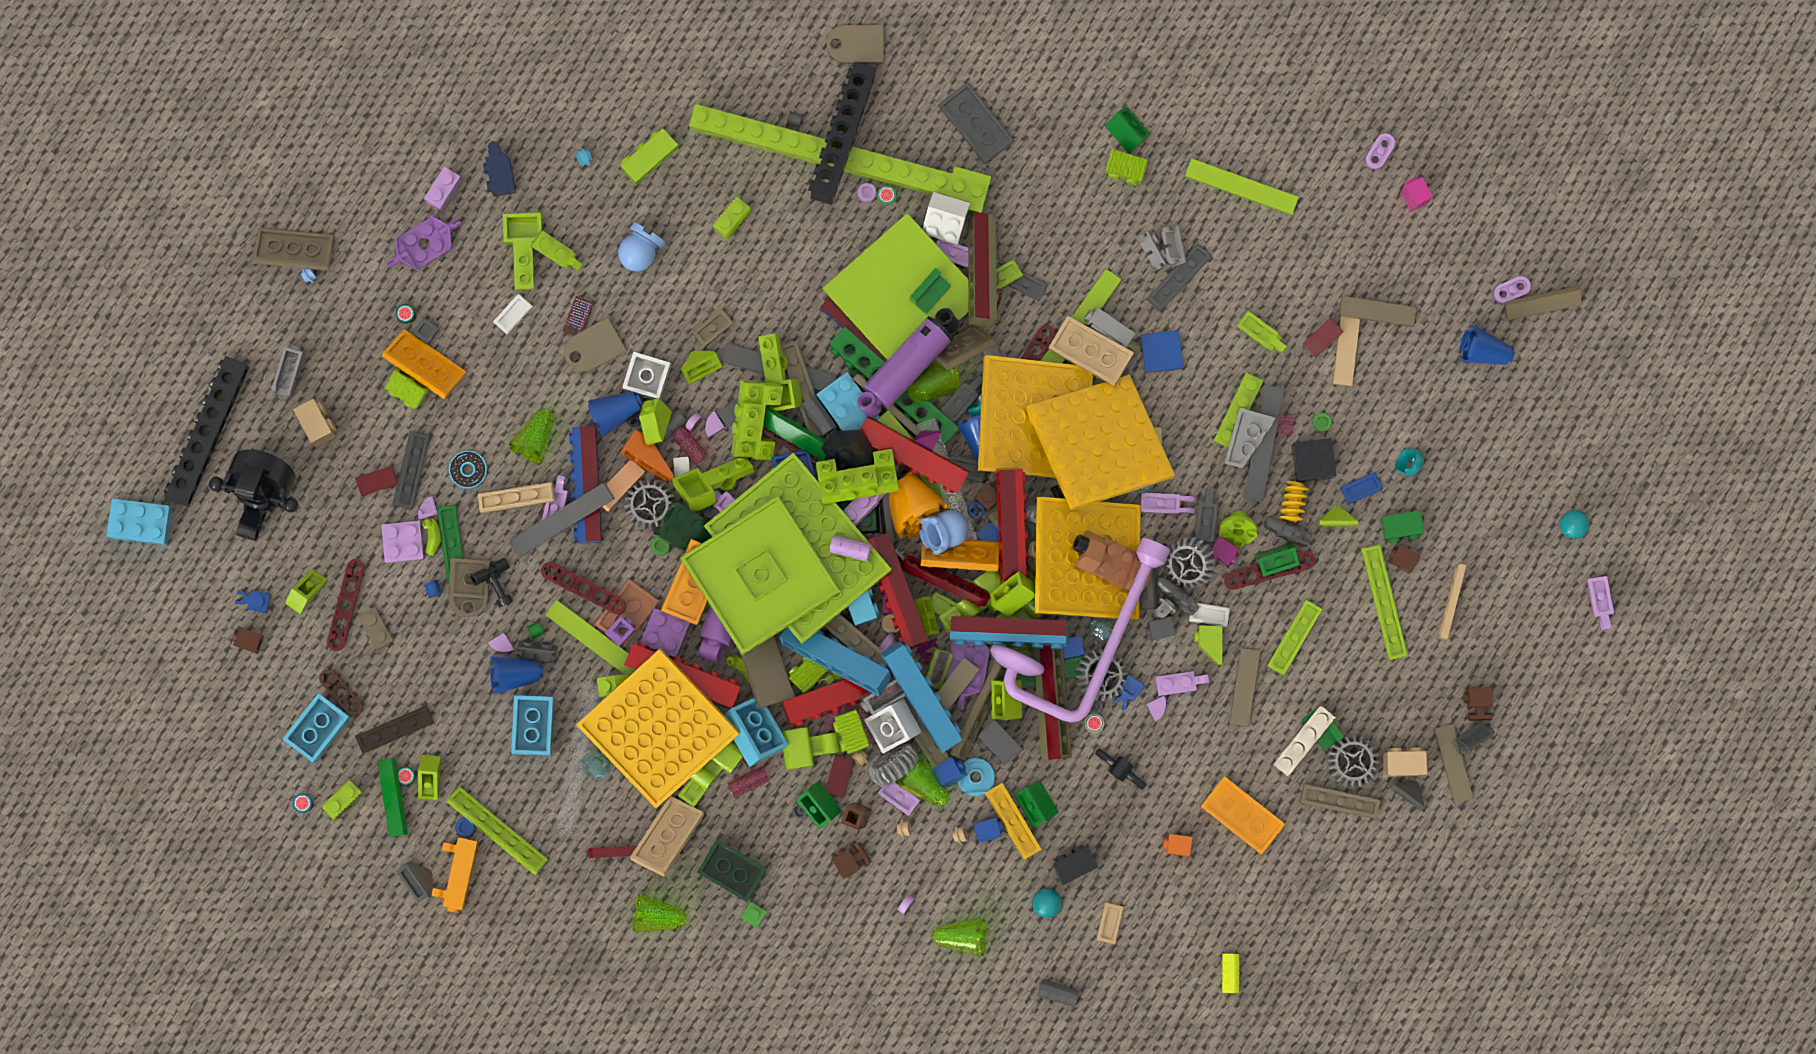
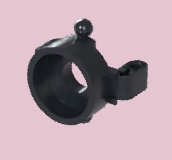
M253 449L238 451L233 456L224 481L216 476L209 481L211 490L216 492L224 490L226 493L232 492L244 504V511L237 527L236 536L256 541L267 510L271 511V508L280 507L289 513H293L299 506L295 498H288L296 480L293 469L282 459L264 451Z

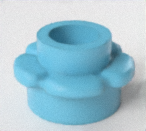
M580 148V151L576 152V158L581 166L590 165L592 156L588 150Z

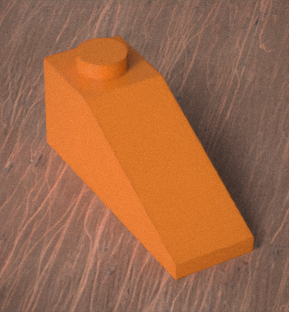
M634 430L620 451V454L668 484L674 477L656 446L645 443L643 432Z

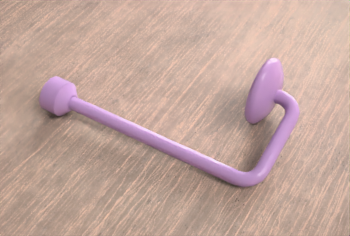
M1141 539L1136 551L1141 566L1078 709L1069 711L1020 689L1015 681L1017 674L1025 676L1040 675L1044 672V666L1017 651L993 645L990 649L992 656L1000 665L1007 668L1004 684L1009 695L1020 702L1066 722H1078L1085 718L1092 708L1152 568L1165 564L1170 549L1153 540Z

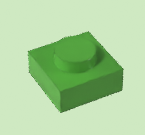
M750 901L740 918L757 928L767 911Z

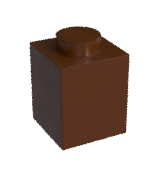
M1400 544L1397 548L1393 547L1388 557L1391 558L1390 564L1410 574L1421 555Z
M240 627L239 631H235L232 641H234V646L258 654L264 636Z
M856 802L848 804L841 823L856 830L865 828L872 809Z

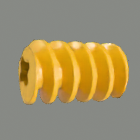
M1286 481L1291 486L1285 487V491L1288 494H1284L1283 498L1288 501L1282 502V506L1285 508L1281 509L1280 513L1285 516H1280L1279 519L1288 522L1301 521L1303 518L1299 514L1305 513V511L1300 506L1307 504L1302 499L1308 498L1303 491H1309L1310 488L1299 482Z

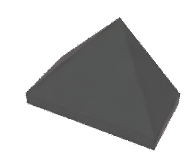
M1417 781L1390 785V789L1421 811L1425 808Z
M407 862L396 871L418 903L431 893L432 872L430 869Z

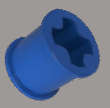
M972 503L967 508V513L971 518H979L984 512V508L980 503ZM974 505H976L978 509L980 508V512L977 513V516H975V514L973 512L971 513L970 511L974 508Z
M438 580L423 585L429 596L428 598L443 593L438 585Z

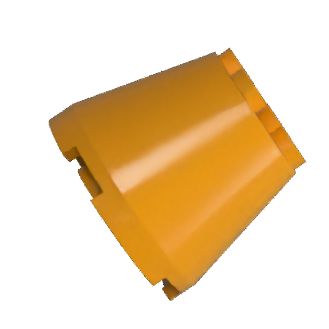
M913 472L907 473L898 480L899 491L889 493L890 514L895 531L900 539L906 536L908 539L920 536L919 531L922 530L920 521L923 518L936 516L942 511L949 510L945 501Z

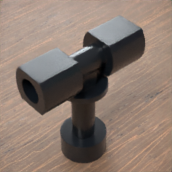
M505 558L490 564V567L486 570L481 569L470 575L474 586L484 581L487 584H492L499 598L496 600L499 608L513 601L510 594L505 595L498 581V578L501 577L499 573L510 568Z

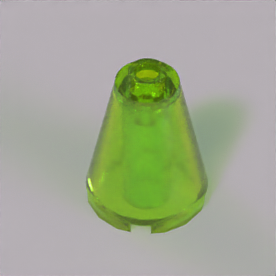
M933 361L908 387V396L914 402H922L956 393L957 388L960 387V377L956 368L947 370L936 361Z
M544 408L537 410L508 444L509 449L515 454L520 452L524 455L522 458L529 462L542 463L554 422L552 412Z
M921 755L918 756L920 760H918L917 764L903 776L901 781H896V785L935 807L945 806L950 800L948 797L949 791L945 786L941 785L926 759Z
M638 894L634 906L636 908L635 915L632 918V930L634 932L681 929L682 925H686L687 914H684L683 909L650 896Z
M979 917L937 926L936 930H933L932 933L933 942H936L937 946L975 956H984L986 950L984 938L987 935L986 921Z

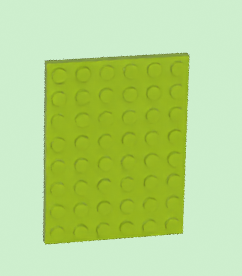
M792 453L705 524L704 527L713 537L777 495L780 497L841 591L835 597L788 626L790 631L803 644L890 573L892 569L872 546L867 562L829 552L834 535L867 544L870 543L835 502L822 503L819 482L798 457Z

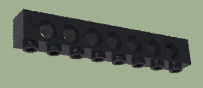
M854 62L853 68L849 67L846 79L849 80L847 84H843L841 91L843 98L842 100L838 99L835 109L838 112L836 116L833 115L830 123L832 130L826 134V148L822 147L819 158L822 159L821 163L816 164L814 170L816 178L811 180L808 191H811L810 199L833 205L875 79L876 67ZM828 163H833L834 166H829V165H827V164H828ZM827 179L829 182H823L822 180Z
M227 356L219 362L217 377H213L210 383L211 391L203 399L202 405L204 407L196 415L194 430H190L187 436L188 444L186 448H182L179 455L181 460L173 468L171 483L168 482L164 489L165 498L189 507L249 370L247 364ZM227 374H232V381L225 383L224 377ZM221 391L225 392V398L218 401L216 399L217 394ZM212 409H217L218 413L215 418H209V412ZM208 426L210 428L209 434L202 436V428ZM197 444L202 445L200 453H194V447ZM194 462V469L187 471V463ZM186 479V487L180 489L178 487L179 481Z

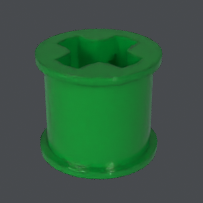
M539 620L527 626L533 640L542 634L545 635Z

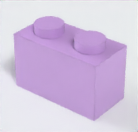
M443 167L424 200L432 207L443 212L463 180L456 173Z

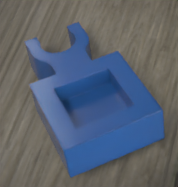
M251 590V594L248 596L244 592L237 591V594H242L244 599L242 601L235 600V604L243 605L248 603V610L267 613L271 594Z
M1130 674L1125 679L1127 682L1121 684L1124 689H1118L1122 695L1118 696L1113 704H1116L1118 700H1122L1124 702L1122 710L1127 706V700L1130 698L1134 701L1145 686V684Z

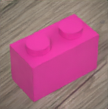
M1413 177L1406 181V184L1403 185L1404 188L1400 192L1411 212L1428 204L1433 198L1423 177L1419 179Z

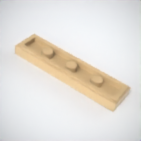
M1340 316L1339 327L1344 332L1338 337L1333 385L1352 387L1360 323L1358 318Z
M553 482L478 494L480 513L556 502Z
M1458 564L1455 568L1438 638L1444 641L1449 636L1466 569L1464 564Z

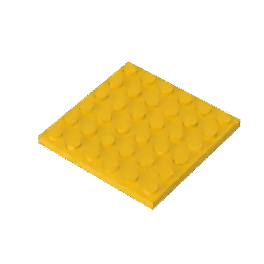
M990 355L984 356L978 471L996 472V469L1021 468L1027 476L1056 478L1026 411V407L1090 387L1093 382V374L1077 365Z
M1130 374L1120 377L1115 386L1103 382L1026 407V411L1070 510L1169 480L1175 476Z
M1037 497L1036 614L1118 619L1129 592L1075 567V563L1083 554L1074 551L1072 546L1075 538L1078 535L1085 536V532L1088 530L1136 552L1140 544L1141 505L1096 502L1070 510L1066 499ZM1139 599L1130 620H1139Z
M661 648L576 724L655 808L662 804L740 734L727 717Z

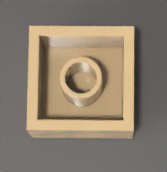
M311 399L293 409L310 443L316 448L336 437L334 432L337 429L334 423L329 418H326L325 415L328 412L320 401L317 402Z
M1402 748L1387 749L1386 753H1383V777L1427 775L1426 751H1421V748H1409L1407 752H1402Z

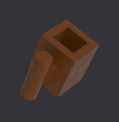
M987 483L974 497V500L980 503L987 513L997 503V484L991 487Z
M1492 687L1467 688V692L1463 693L1464 704H1467V708H1475V713H1468V721H1482L1484 719L1492 721V713H1484V708L1493 707Z
M860 842L853 846L857 852L853 856L848 849L845 851L843 848L833 854L835 857L832 861L843 879L860 870L856 862L862 860L865 866L872 862Z

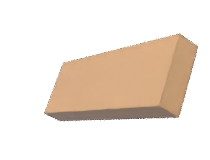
M630 460L607 483L615 499L604 505L603 508L609 511L644 475L645 471Z

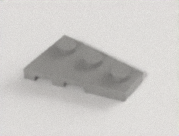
M1239 408L1225 464L1244 469L1277 418Z

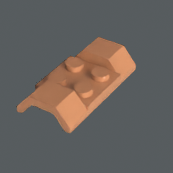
M1087 530L1085 536L1089 538V545L1075 563V567L1129 592L1141 566L1136 552ZM1153 568L1148 576V579L1145 583L1143 590L1148 586Z

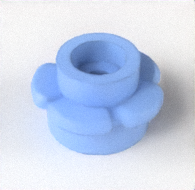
M301 268L302 273L300 275L305 282L308 283L310 281L314 283V280L318 278L312 269Z

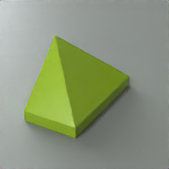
M694 350L688 356L681 370L688 384H691L722 368V365L715 351Z
M1335 505L1318 522V526L1358 525V520L1339 505Z

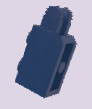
M492 141L488 143L489 156L485 157L486 163H483L484 172L489 175L490 180L486 182L488 193L492 192L493 197L516 193L509 156L501 154L500 146L497 142Z

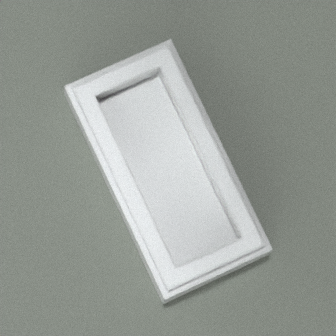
M518 294L493 323L508 335L533 306Z
M1197 603L1199 609L1193 616H1189V621L1227 627L1230 608Z

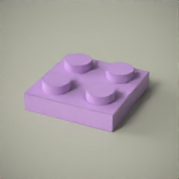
M420 521L382 525L385 563L424 559Z

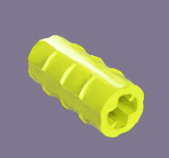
M1222 954V993H1239V954Z

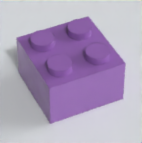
M654 608L641 642L649 645V649L656 651V649L661 648L664 652H667L668 656L672 658L674 656L678 657L691 623Z

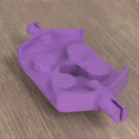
M430 215L429 219L400 237H395L397 254L386 261L390 269L398 263H404L416 271L452 249L451 232H453L454 228L461 225V222L456 218L445 224L443 221ZM422 239L430 241L427 249L420 248L419 243Z
M952 642L951 652L954 655L945 682L963 658L980 669L958 697L956 708H960V702L962 701L961 709H964L967 696L979 693L983 689L990 649L987 646H974V643H966L965 646H959Z

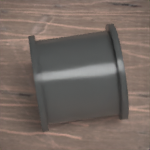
M790 111L786 125L795 126L800 129L803 114Z

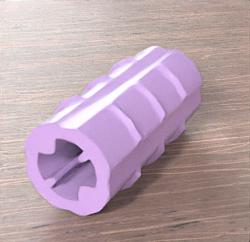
M834 535L829 552L867 562L872 545Z

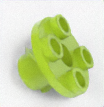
M1243 511L1233 512L1219 526V536L1237 548L1252 542L1258 535L1256 523Z

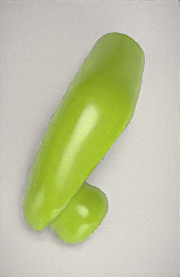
M425 519L422 524L423 528L427 529L428 532L425 553L435 556L441 542L440 529L435 519Z
M736 654L729 655L726 659V664L740 670L749 684L750 682L741 656Z

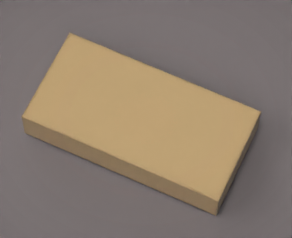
M1105 902L1096 940L1115 945L1124 909L1123 906Z

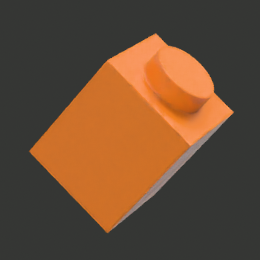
M1168 834V838L1164 837L1163 849H1166V854L1189 857L1192 837Z

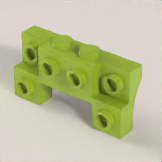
M741 380L738 404L735 405L734 409L736 419L732 425L733 442L731 454L733 456L753 457L755 460H772L775 441L772 438L761 437L766 405H781L783 386L780 383Z
M892 449L873 452L874 465L837 471L835 459L816 462L822 503L828 504L854 500L856 498L872 497L878 494L899 491Z

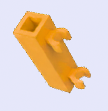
M458 838L457 845L443 843L442 850L454 852L455 854L446 891L433 888L432 896L444 898L443 906L447 907L449 912L458 913L459 910H464L479 844L477 841Z

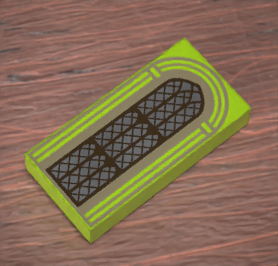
M934 648L925 676L932 683L931 687L941 689L954 655L952 652Z

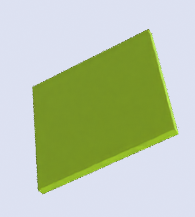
M908 213L822 289L886 360L893 355L928 316L935 319V315L940 309H951L958 321L969 312L968 279ZM936 268L941 272L940 276L951 287L932 309L925 314L909 298Z
M778 495L680 557L742 655L841 593Z

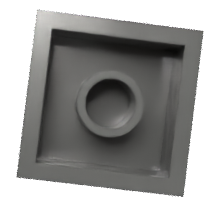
M996 721L991 723L977 737L979 740L977 744L984 751L988 749L993 754L991 758L997 765L1002 764L1004 766L1022 749Z

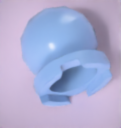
M635 222L630 227L633 235L627 236L620 243L618 256L626 269L639 272L646 270L654 262L656 256L655 249H662L665 241L653 232L651 235L643 231L644 227Z
M945 510L936 516H928L920 521L922 524V530L919 531L921 540L926 549L930 547L933 551L932 554H940L947 550V548L959 546L967 538L969 532L967 520L963 514L955 510Z

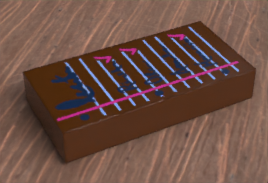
M575 296L563 332L574 336L583 331L594 302Z

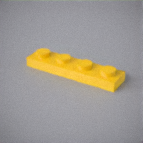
M1003 783L987 791L985 795L1023 860L1042 850Z

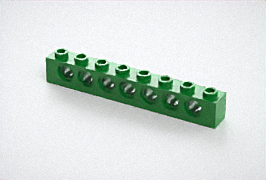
M845 327L829 343V347H831L829 351L837 358L841 356L846 360L844 364L851 370H857L860 373L859 375L866 381L885 363ZM846 346H853L855 353L847 355L844 352V348ZM862 358L867 359L869 366L866 368L861 367L858 363L859 360ZM911 385L893 403L895 407L903 411L902 413L908 419H912L917 423L916 426L922 431H933L930 424L934 421L939 422L941 425L939 432L941 434L936 442L937 445L941 444L944 446L959 429L958 426ZM904 396H909L912 399V404L906 406L902 403L901 399ZM924 409L927 416L925 418H918L916 411Z

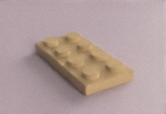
M1069 316L1065 319L1048 348L1050 351L1113 386L1117 384L1134 355V352Z
M670 796L630 856L631 860L665 877L702 820L704 812Z

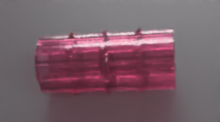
M684 426L672 434L673 440L695 465L700 464L709 455Z
M761 766L739 778H735V780L727 784L734 798H737L769 782V779Z

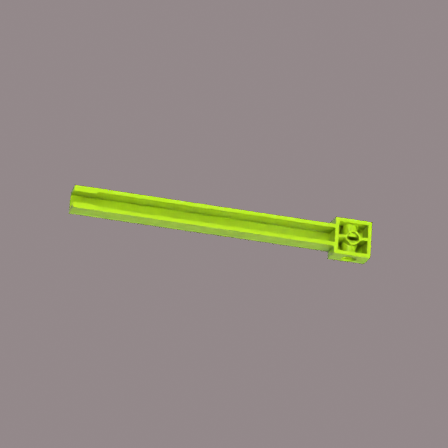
M695 104L689 124L692 131L814 164L821 163L822 159L819 158L822 147L826 148L827 145L823 138ZM853 146L844 172L924 194L932 195L935 192L970 203L967 212L969 214H973V212L982 213L991 181V176L954 166L952 174ZM828 163V164H827V165H829V166H834L833 163Z

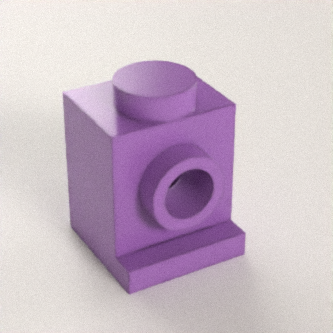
M620 616L605 634L621 648L636 631L633 628L635 624L628 617L623 619ZM625 628V634H619V629Z

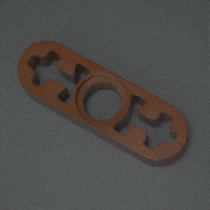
M330 669L322 671L319 676L320 683L349 715H359L363 710V704L334 671ZM325 674H332L333 676L331 679L334 681V683H337V681L340 682V684H337L333 687L332 691L330 687H332L333 685L328 681L326 683L324 682V680L326 679L324 676ZM339 687H344L347 691L344 698H338L336 695V690ZM350 695H352L353 698H350V701L354 704H359L357 706L358 710L350 711V704L346 702L344 705L342 702L346 701L350 697Z

